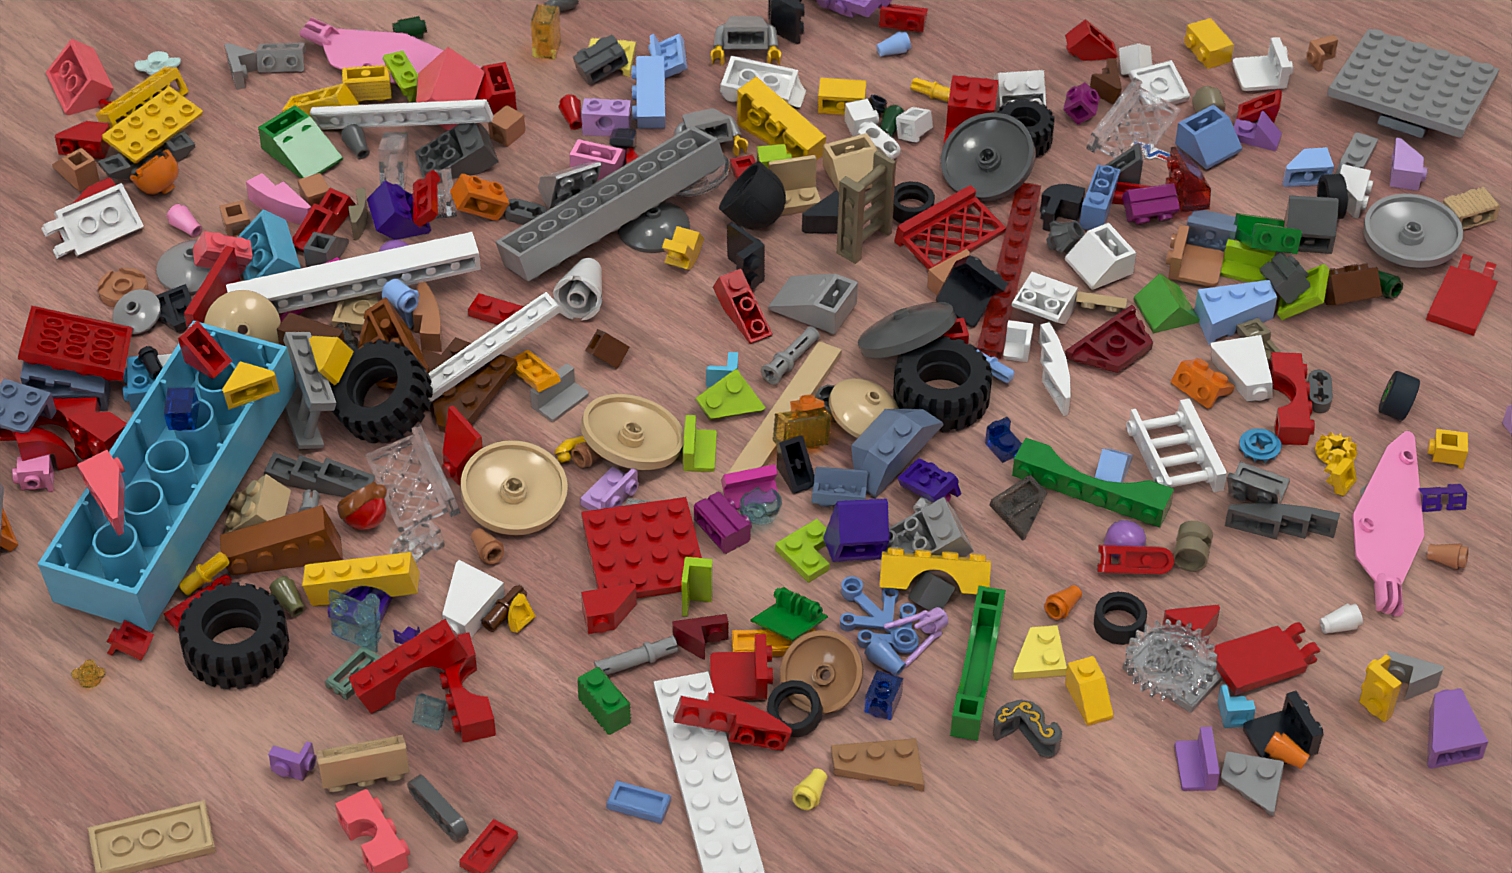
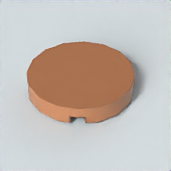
M124 267L119 268V271L114 273L113 270L107 272L100 278L98 283L100 299L104 304L114 308L120 298L128 292L138 289L149 290L145 275L135 268Z

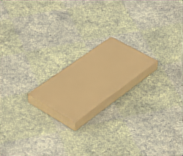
M205 800L88 827L96 873H132L216 852Z

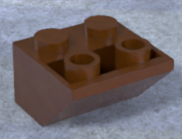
M1368 263L1329 269L1324 299L1326 305H1337L1382 296L1378 267H1368Z

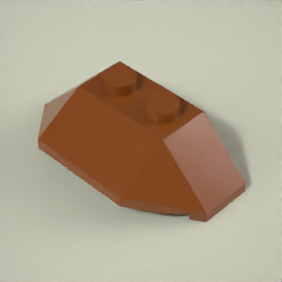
M385 297L367 309L364 313L365 321L361 330L358 348L364 347L363 344L371 341L373 344H376L378 340H386L388 343L390 341L397 342L401 346L407 347L428 373V364L409 327L391 302ZM398 377L384 378L376 384L379 388L395 389Z

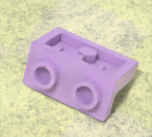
M612 466L580 498L581 506L588 510L621 506L638 489L637 470L632 468L626 474Z

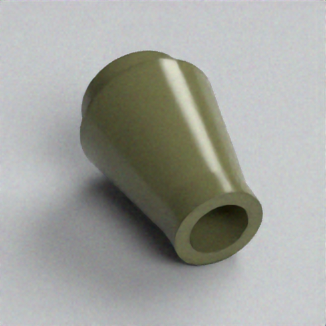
M282 576L271 583L269 587L270 595H274L279 600L280 605L292 617H297L305 611V606L302 603L294 580L289 579L287 576Z

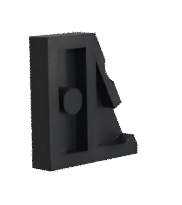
M184 284L156 295L161 304V313L158 320L175 332L187 329L184 312L192 301L187 285Z

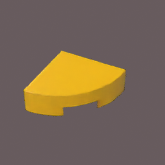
M518 594L513 599L509 608L508 623L511 632L518 633L536 617L524 594Z

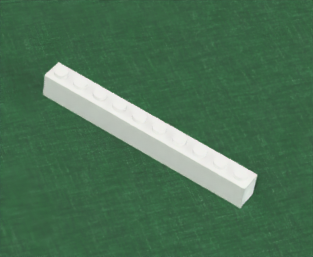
M469 232L227 284L226 288L227 292L235 290L257 292L266 297L279 314L380 292L383 290L384 285L392 279H399L408 286L481 270L479 251L473 233Z

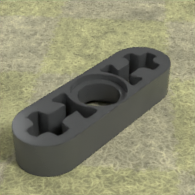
M420 774L407 782L408 790L415 801L454 842L469 833L464 819L423 775Z

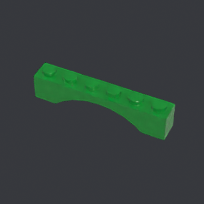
M1025 438L1014 458L1012 472L1014 477L1159 528L1172 504L1174 488L1150 480L1120 483L1088 476L1066 464L1054 452L1051 446L1029 438Z
M978 586L963 671L952 714L950 732L952 737L975 741L979 739L1004 610L1006 590Z

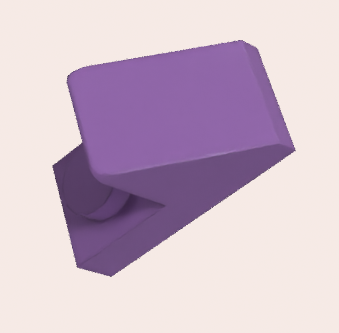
M1261 112L1258 123L1236 119L1234 125L1240 143L1273 151L1277 150L1282 133L1265 112Z

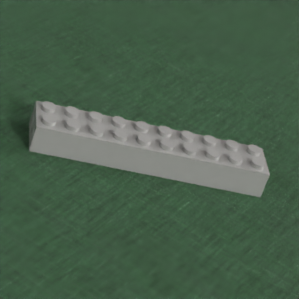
M694 126L677 134L495 241L504 266L527 281L538 278L541 273L558 266L563 260L578 254L588 245L600 241L603 236L610 232L617 231L625 223L637 219L640 214L650 208L657 207L660 202L677 195L679 191L687 186L696 184L699 179L707 174L716 172L719 167L726 164L719 140Z

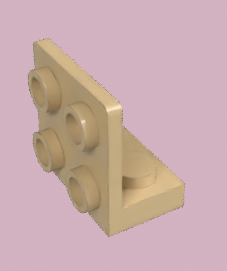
M815 155L769 162V169L781 180L786 193V203L781 215L805 212L821 201L816 188L817 159Z

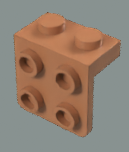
M1179 225L1178 233H1173L1170 248L1174 249L1168 250L1166 264L1170 265L1168 279L1216 287L1219 281L1224 252L1186 244L1189 226Z

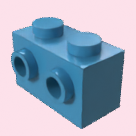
M138 356L127 357V368H125L123 375L124 383H127V386L123 387L124 401L130 403L131 412L136 411L155 379L152 380L149 377L144 364L139 362Z

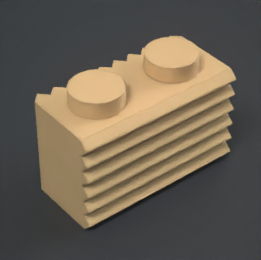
M1485 187L1478 188L1477 190L1471 189L1457 196L1451 195L1443 200V204L1457 215L1463 230L1497 220L1500 209L1499 203Z

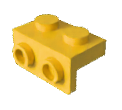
M1387 654L1379 660H1372L1365 670L1367 674L1365 681L1361 685L1362 692L1359 700L1372 715L1377 716L1384 723L1393 715L1402 682L1388 672L1391 657Z

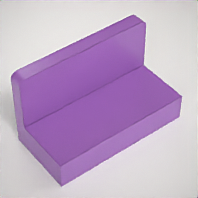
M1200 727L1197 741L1175 742L1179 778L1183 791H1211L1217 788L1220 772L1212 727Z

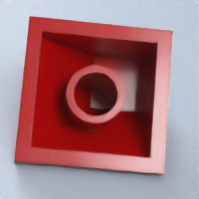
M452 405L448 408L442 452L444 462L442 469L444 474L448 478H452L459 486L461 485V477L466 463L476 452L483 448L482 436Z

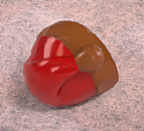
M372 482L345 496L337 505L340 519L347 525L359 530L377 527L386 516L387 506L384 498L387 495V489L385 485H377L376 482Z

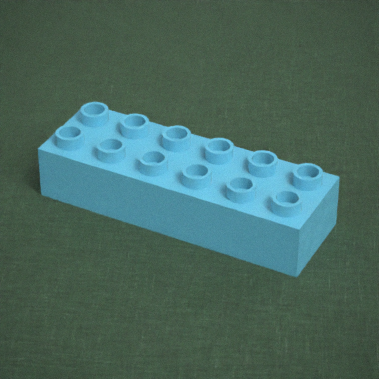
M200 322L232 360L223 371L212 379L185 363L178 343L109 451L113 459L119 458L125 472L121 473L125 483L124 533L118 536L86 487L38 562V567L53 602L119 623H123L126 620L151 632L297 388L286 346ZM241 361L274 371L280 392L229 410L222 389Z

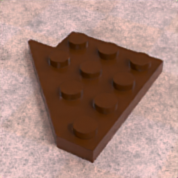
M455 337L441 355L423 349L422 354L428 364V373L471 343ZM499 354L433 400L437 425L440 431L445 433L448 408L452 405L472 425L518 366L516 359Z

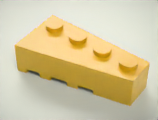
M757 76L737 89V126L769 145L785 144L787 154L791 153L792 158L815 155L818 160L823 156V145L826 144V136Z

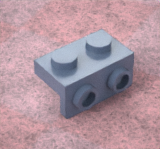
M817 466L815 468L812 503H817L823 507H830L836 505L837 501L866 500L868 472L865 470Z

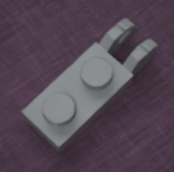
M1356 132L1341 158L1336 174H1340L1343 164L1365 169L1377 146L1378 139Z

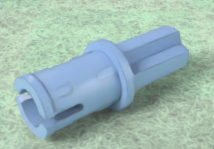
M984 354L987 358L986 360L991 365L992 376L1004 383H1009L1013 380L1014 370L998 362V358Z

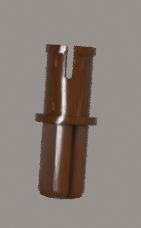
M521 585L514 586L502 599H498L495 602L494 608L481 619L482 625L488 631L494 632L508 617L510 605L518 594L527 596V591Z

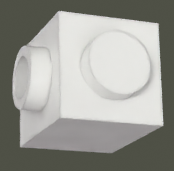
M868 99L845 103V122L853 137L857 136V131L871 121L875 125L879 124L878 113L876 110H873Z

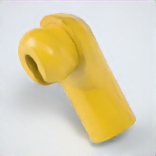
M579 436L564 440L554 451V454L557 455V461L559 463L570 461L571 455L569 452H572L576 444L586 442L584 437Z

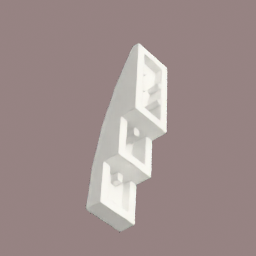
M1050 322L1040 325L1038 341L1042 347L1040 362L1043 366L1042 383L1063 416H1066L1069 413L1071 398L1067 359L1058 336Z

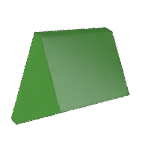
M1160 273L1134 296V302L1153 333L1199 323L1198 315L1180 286Z

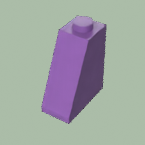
M1446 689L1435 693L1429 713L1427 755L1429 769L1483 759L1488 740L1462 689Z

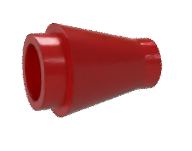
M572 94L563 96L558 106L560 112L568 122L570 129H580L582 127L581 101Z

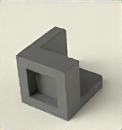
M926 570L921 573L909 594V598L929 611L936 607L943 609L956 587Z

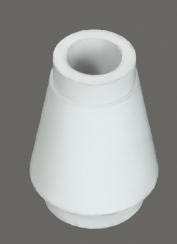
M1347 603L1320 618L1319 623L1323 633L1328 634L1356 630L1358 626L1363 624V618L1356 604L1349 605Z

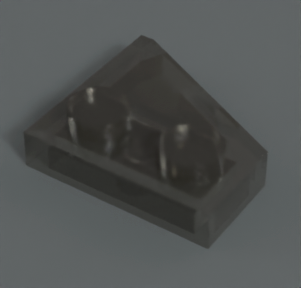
M1028 475L991 499L989 506L1023 541L1026 539L1042 507L1047 492L1031 475Z

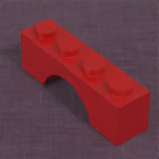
M1271 352L1268 366L1273 389L1283 393L1291 402L1277 409L1274 423L1275 435L1280 439L1281 445H1308L1309 436L1314 435L1315 422L1310 420L1312 401H1308L1307 398L1310 394V383L1305 382L1308 370L1307 364H1303L1302 353Z
M97 397L53 399L57 411L54 417L49 419L39 416L33 427L46 424L58 425L66 429L70 434L71 428L68 417L72 414L100 412ZM0 427V441H17L14 431Z
M443 619L349 676L348 679L359 700L372 714L395 700L398 685L410 673L425 667H438L445 670L468 656L456 632L448 621Z
M469 632L458 634L468 656L445 670L442 669L443 672L439 673L442 689H448L449 694L445 695L448 711L454 710L455 716L451 717L454 733L460 732L463 743L496 736L495 719L488 696L475 695L462 686L465 679L477 671L476 654Z

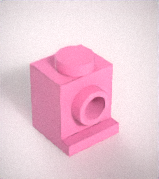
M50 454L22 461L21 457H17V468L12 470L14 484H20L21 490L47 488L48 492L53 491L54 469Z

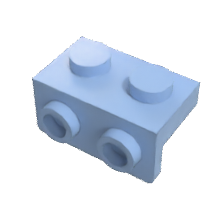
M680 33L661 42L658 41L654 34L650 35L649 52L651 56H664L665 78L679 74L687 69L684 39Z

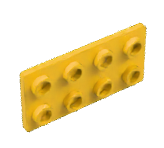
M168 87L102 135V139L132 162L138 163L201 117L203 110L172 87Z

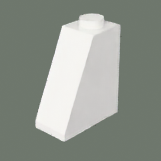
M1261 335L1211 343L1212 363L1222 374L1228 377V381L1235 385L1234 388L1247 402L1273 398L1272 378Z
M458 560L442 614L443 619L448 621L457 635L469 632L472 638L482 627L481 619L494 608L495 602L498 599H502L505 596L504 582Z

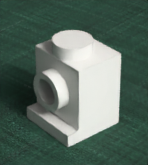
M911 107L897 116L898 139L911 142L920 141L919 137L933 128L931 110Z

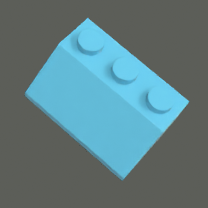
M263 209L238 236L251 241L253 254L251 262L243 272L244 280L301 269L285 219Z

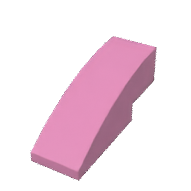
M262 173L246 181L249 200L259 208L273 213L286 221L301 225L311 209V206L284 181L275 186Z

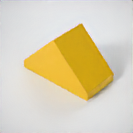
M310 337L309 342L318 372L333 385L339 383L354 351L338 337Z
M241 361L222 389L229 410L280 392L274 371Z

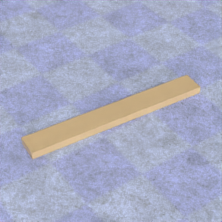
M820 341L816 344L728 473L763 467L768 464L777 450V443L783 441L792 428L790 402L800 400L802 395H815L841 357L842 349Z

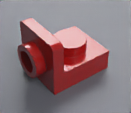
M124 620L119 629L114 627L106 641L111 644L107 654L112 656L115 649H118L142 661L155 634Z

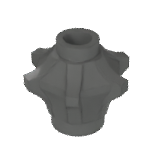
M1075 220L1066 223L1052 221L1049 223L1051 230L1046 241L1051 250L1057 249L1059 253L1065 252L1068 254L1079 242V239L1084 236L1082 226Z

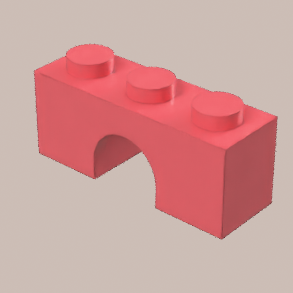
M365 789L335 803L338 821L350 841L361 836L374 837L371 841L361 845L363 862L370 873H399L408 869L407 856L410 855L409 848L404 839L399 840L395 835L397 834L395 825L391 818L386 819L382 814L384 810L377 797L372 798L369 791Z

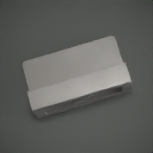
M568 363L556 371L561 382L539 393L534 388L530 390L531 408L551 422L558 420L589 396L587 390L575 383L574 368Z

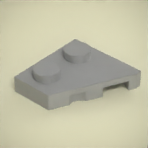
M1226 751L1221 782L1232 790L1239 791L1242 797L1248 801H1254L1264 808L1265 813L1274 816L1284 761Z

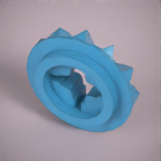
M1259 428L1250 429L1240 437L1239 451L1244 452L1245 458L1252 457L1254 463L1258 459L1264 463L1268 459L1275 460L1276 456L1280 454L1281 441L1271 431ZM1256 441L1258 442V444H1260L1261 447H1264V450H1261L1258 446H1256Z

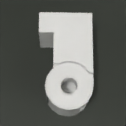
M872 121L857 131V135L867 133L878 152L893 160L900 156L901 149L898 143Z

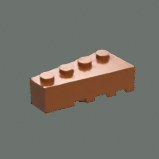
M323 505L220 535V549L230 561L226 568L231 576L343 560L341 537Z

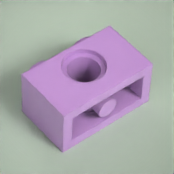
M584 98L582 107L583 135L611 136L613 129H630L631 100Z

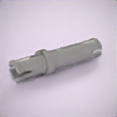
M673 635L653 643L647 641L641 647L594 661V666L600 667L606 675H610L646 662L651 664L656 662L658 658L678 653V647H675L677 643Z

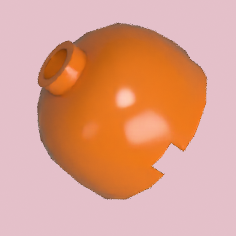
M169 149L163 151L165 156L159 158L156 155L135 171L138 176H130L133 183L146 194L162 192L165 195L175 187L173 182L178 178L179 168L176 159Z

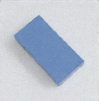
M616 780L607 801V809L662 824L671 803V795Z

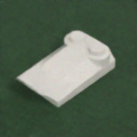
M731 56L720 86L723 98L730 102H737V89L757 76L790 106L801 108L806 90L799 80L798 70Z

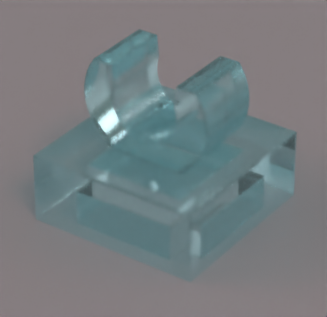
M420 693L416 696L412 722L438 731L443 725L447 701Z

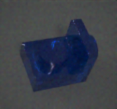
M1008 417L996 420L986 428L985 444L1002 463L1015 458L1022 445L1020 440L1010 430L1011 420Z

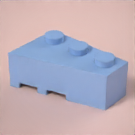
M636 56V65H632V79H637V85H632V99H637V106H632V119L637 120V129L665 128L664 56Z
M1270 280L1198 289L1194 311L1200 319L1199 324L1208 345H1211L1212 342H1215L1217 338L1222 336L1230 337L1234 335L1237 330L1236 326L1240 323L1259 318L1262 322L1273 319L1277 296Z

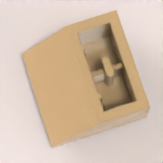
M867 133L823 145V167L838 191L839 181L845 176L858 182L873 170V157L877 148Z
M267 474L257 481L253 480L247 488L241 492H236L232 496L230 512L225 520L226 528L224 534L285 516L291 490Z

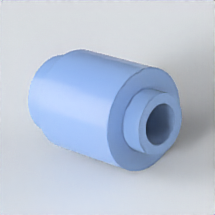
M392 279L383 287L382 298L386 297L398 311L410 313L417 307L419 298L416 292L399 279Z

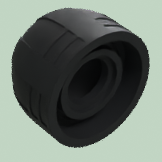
M757 161L749 166L731 185L720 203L719 210L741 227L748 229L768 227L778 220L784 210L786 203L784 186L770 169L760 161Z

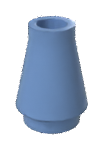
M876 637L865 649L864 654L868 656V661L892 673L895 677L906 666V663L900 659L886 639L882 640L880 637Z

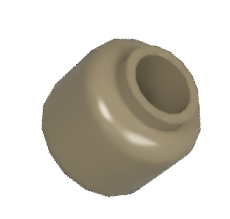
M1212 86L1199 88L1192 98V104L1196 113L1211 105H1215L1222 112L1225 111L1226 105L1221 92Z

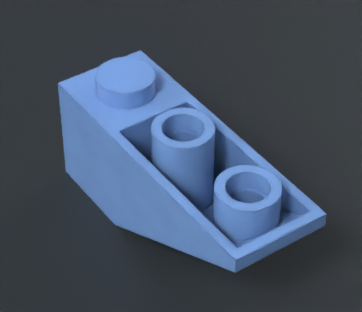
M1097 164L1082 204L1079 224L1083 229L1091 230L1106 224L1121 169Z

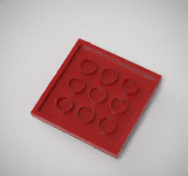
M31 305L18 359L32 365L43 364L56 370L66 369L76 371L80 375H95L108 381H122L133 327Z
M687 497L581 512L597 589L635 583L637 598L682 592L685 557L702 558Z

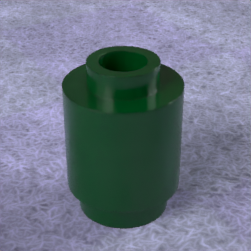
M419 16L400 19L396 23H392L393 33H406L417 39L424 38V33H427L425 20H421Z

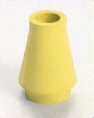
M813 769L793 789V802L796 806L803 810H810L819 804L824 784L827 780V775L823 770Z

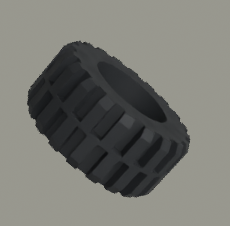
M943 336V339H935L917 349L902 353L898 357L894 370L893 398L899 409H923L943 422V426L939 429L942 430V433L950 432L952 429H955V431L963 430L965 425L969 427L976 423L977 419L982 418L989 407L992 368L981 351L977 352V348L972 344L967 345L964 340H951L950 337ZM947 380L959 386L950 389H940L926 384V382Z
M378 340L376 344H373L371 341L363 344L364 347L360 349L358 347L354 348V352L339 383L333 385L329 381L336 400L335 410L332 412L356 438L374 444L378 443L379 440L383 444L391 442L392 438L396 440L403 438L404 433L407 431L411 433L416 429L415 425L418 421L422 422L425 418V410L430 408L431 401L428 398H432L433 388L430 386L432 383L430 375L407 347L401 346L394 341L388 343L386 340ZM398 377L396 388L387 400L376 406L363 407L365 396L375 383L384 378Z
M233 582L229 586L220 584L215 586L214 590L209 591L207 589L202 592L200 598L197 599L195 597L188 604L189 608L183 611L178 625V632L185 664L188 670L193 672L194 677L200 681L205 680L207 685L213 687L220 685L221 689L229 690L230 687L243 689L246 688L245 685L251 683L254 686L261 683L262 678H269L275 673L274 668H280L284 662V657L288 654V643L290 641L283 607L274 595H270L269 591L261 587L256 589V586L246 583L244 586L240 585L239 582ZM232 628H249L256 631L248 639L234 644H221L212 641L223 631Z

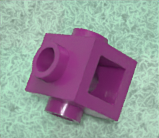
M1084 82L1068 90L1063 110L1079 125L1096 115L1100 97L1094 89H1091Z

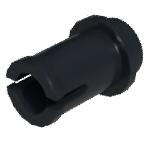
M151 346L143 347L138 352V360L144 364L149 377L152 380L156 379L163 368L157 357L158 351Z

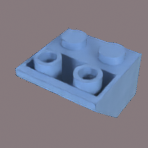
M1211 105L1178 122L1175 144L1205 169H1209L1242 151V146L1230 117L1215 105Z

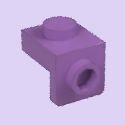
M310 742L305 743L300 753L273 745L268 754L271 771L279 776H288L301 781L304 780L308 771L313 770L317 760V756L314 754L313 743Z

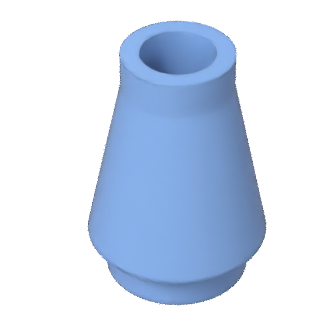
M899 31L881 43L876 44V49L880 57L907 53V50L911 49V43L907 33Z

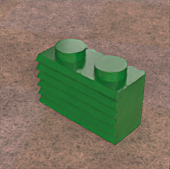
M596 667L578 677L579 701H582V705H585L588 712H591V716H594V719L597 720V723H600V727H603V730L607 731L608 735L617 732L632 722L630 720L631 703L600 667Z

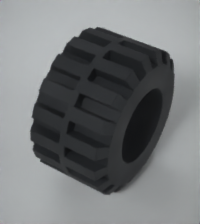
M1029 99L1014 100V102L1009 101L1006 103V106L1002 105L997 113L1010 115L1027 128L1035 145V158L1039 157V155H1044L1046 150L1051 148L1055 118L1052 115L1053 112L1047 109L1046 105H1040L1039 102L1029 101Z

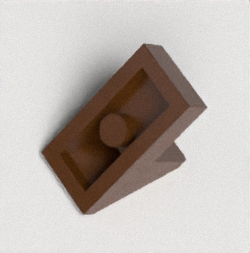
M1109 58L1106 62V68H1102V74L1091 75L1090 87L1098 93L1101 99L1114 106H1120L1122 86L1116 58Z

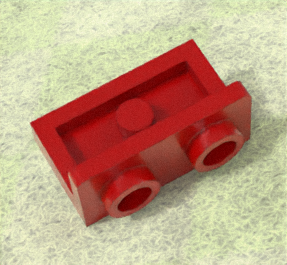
M889 4L887 7L882 6L880 8L879 27L924 32L928 8Z

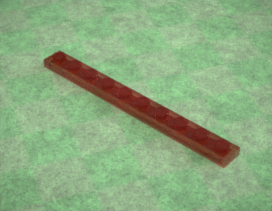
M1023 183L1015 191L996 272L1001 275L1008 285L1004 292L991 297L987 305L977 346L979 351L990 357L1002 358L1008 320H1011L1013 311L1012 302L1017 295L1041 193V185Z

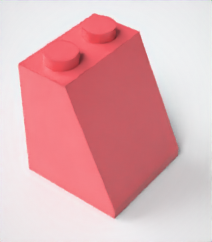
M447 47L418 73L416 103L475 100L484 71ZM440 124L439 126L449 131L458 124Z

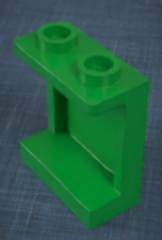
M1236 213L1234 225H1237L1235 239L1250 248L1291 254L1298 253L1302 231L1300 229L1284 227L1285 221L1283 219Z

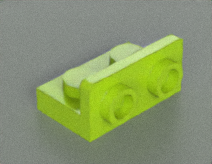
M401 50L383 55V61L389 69L392 78L395 79L401 89L402 94L407 97L410 103H416L418 74L405 52Z

